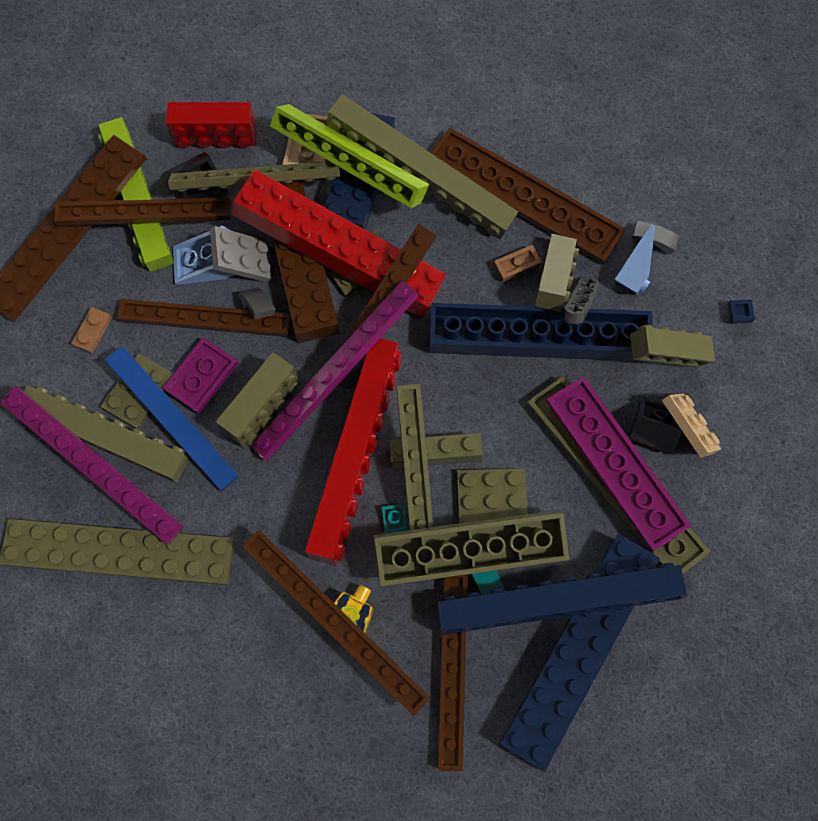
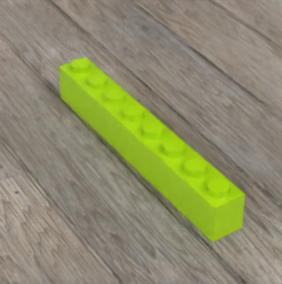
M290 104L276 107L270 127L409 208L421 204L429 184Z
M122 117L99 124L101 133L98 136L103 146L115 135L134 148L128 128ZM141 167L119 193V196H123L124 200H152ZM160 222L128 223L130 230L135 232V236H132L135 246L141 250L138 256L142 266L146 265L149 271L152 272L174 264Z

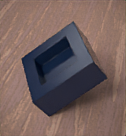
M752 299L729 301L728 309L731 324L753 323L755 316Z

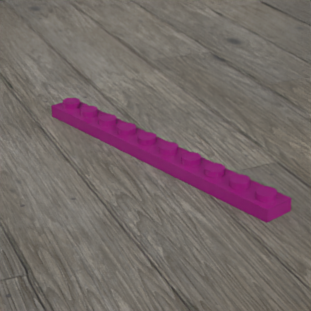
M402 280L255 440L252 447L262 459L268 461L419 297V294Z
M14 386L0 402L166 544H171L184 528V525L22 389Z

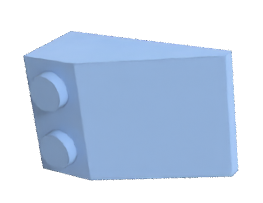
M220 226V228L229 230L228 228H226V227H224V226ZM210 231L173 246L174 278L177 285L223 280L235 275L213 269Z

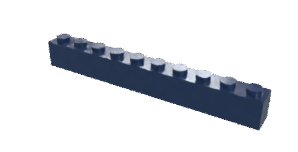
M664 563L656 569H649V567L645 566L634 569L635 572L630 573L618 570L611 572L610 576L601 577L600 574H592L586 576L584 580L577 581L576 578L563 579L562 583L552 584V582L547 581L538 584V587L529 588L528 585L514 587L513 591L507 592L504 589H495L490 591L491 594L470 593L467 594V598L457 599V596H449L443 598L442 602H438L441 631L444 635L680 600L685 599L687 591L681 565L674 566L673 563Z

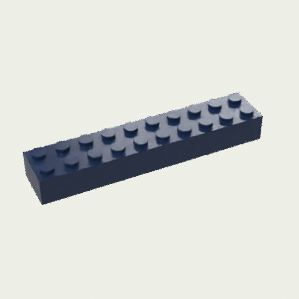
M432 303L430 353L639 361L633 360L630 334L639 330L641 326H653L652 311L589 309L582 323L571 324L564 320L565 308H562L561 312L532 306Z
M618 534L613 538L594 574H600L601 577L610 576L611 572L618 570L630 573L635 572L634 569L645 566L649 567V569H655L660 558ZM634 607L569 617L499 745L540 771H546Z

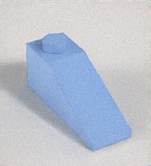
M653 224L650 225L615 278L616 283L636 295L640 291L643 293L650 284V281L647 279L650 273L655 232Z

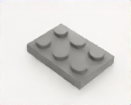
M216 226L210 230L213 269L263 282L272 280L268 241Z

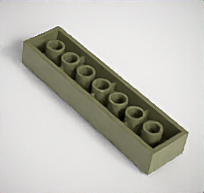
M557 510L373 535L380 586L569 560L564 514Z

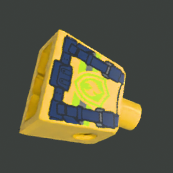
M359 584L353 596L342 592L335 601V604L366 634L373 613V607L365 602L371 590Z

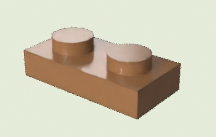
M533 245L494 261V266L503 282L535 269L542 264Z
M91 307L71 345L93 354L112 316Z

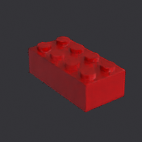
M251 102L167 103L166 126L175 146L187 148L188 146H199L202 148L209 146H219L222 148L229 146H240L242 148L256 146L257 124Z

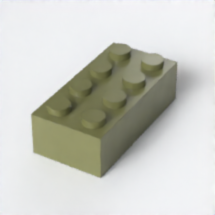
M272 352L217 419L216 423L224 435L244 449L248 445L251 446L257 439V433L260 429H264L269 425L273 413L281 410L284 406L285 398L289 393L293 394L297 390L299 379L294 366Z

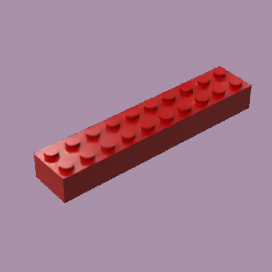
M257 170L252 172L233 201L231 215L374 293L401 252L400 248ZM421 261L407 283L419 294V297L408 307L407 311L423 319L446 274Z
M380 338L367 352L305 550L308 557L312 560L337 566L338 561L342 562L345 554L343 543L345 539L350 537L352 530L350 520L351 517L355 518L359 506L357 504V496H362L365 487L363 482L364 474L368 475L371 467L370 453H375L378 443L376 433H381L384 423L382 419L383 411L387 412L390 403V399H388L389 391L393 392L396 379H394L395 371L399 372L402 359L400 358L402 351H399L398 342Z

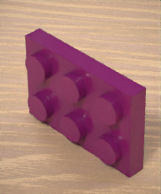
M203 337L164 385L163 390L197 414H200L239 362Z

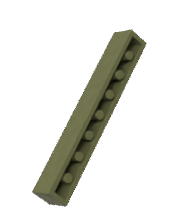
M27 385L24 390L26 394L85 443L172 482H178L189 461L183 449L177 446L169 448L165 446L164 441L153 437L151 440L145 437L146 434L138 429L128 430L122 422L118 420L110 422L106 420L107 417L97 411H94L92 414L87 411L88 408L79 403L69 404L67 403L68 399L61 395L51 396L48 390L40 386L33 388Z

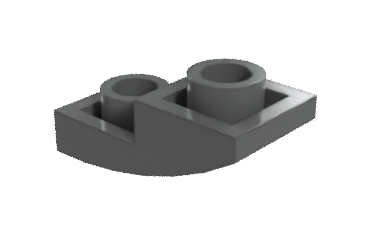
M635 222L631 238L639 243L652 223ZM653 224L655 226L653 244L671 255L676 251L679 235Z
M260 288L238 291V296L245 310L249 309L254 319L275 315V307Z

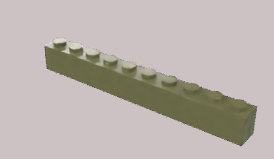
M342 94L329 110L326 123L333 130L341 132L352 141L429 184L427 191L432 193L439 201H444L450 205L454 211L468 217L472 223L486 229L490 235L501 239L517 215V210Z

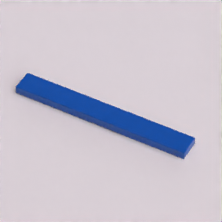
M123 346L105 359L109 366L221 492L239 477Z

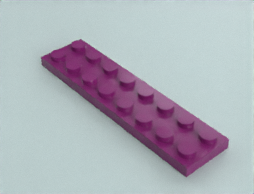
M584 376L546 400V403L651 552H654L692 527Z

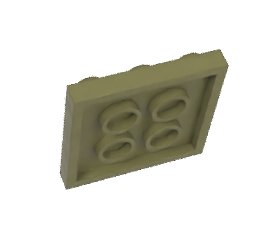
M525 468L457 470L459 524L528 514Z

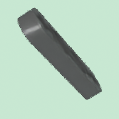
M584 277L579 280L565 307L564 320L566 322L580 324L585 320L598 292L599 281L597 279Z

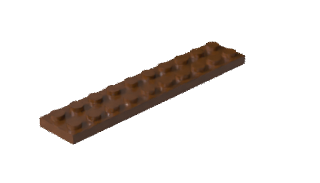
M452 128L447 130L431 152V154L517 210V215L550 234L577 239L575 248H578L579 251L601 264L605 263L626 231V228Z
M113 135L59 202L113 201L147 158L144 154ZM54 207L0 272V312L15 322L94 224L56 226Z

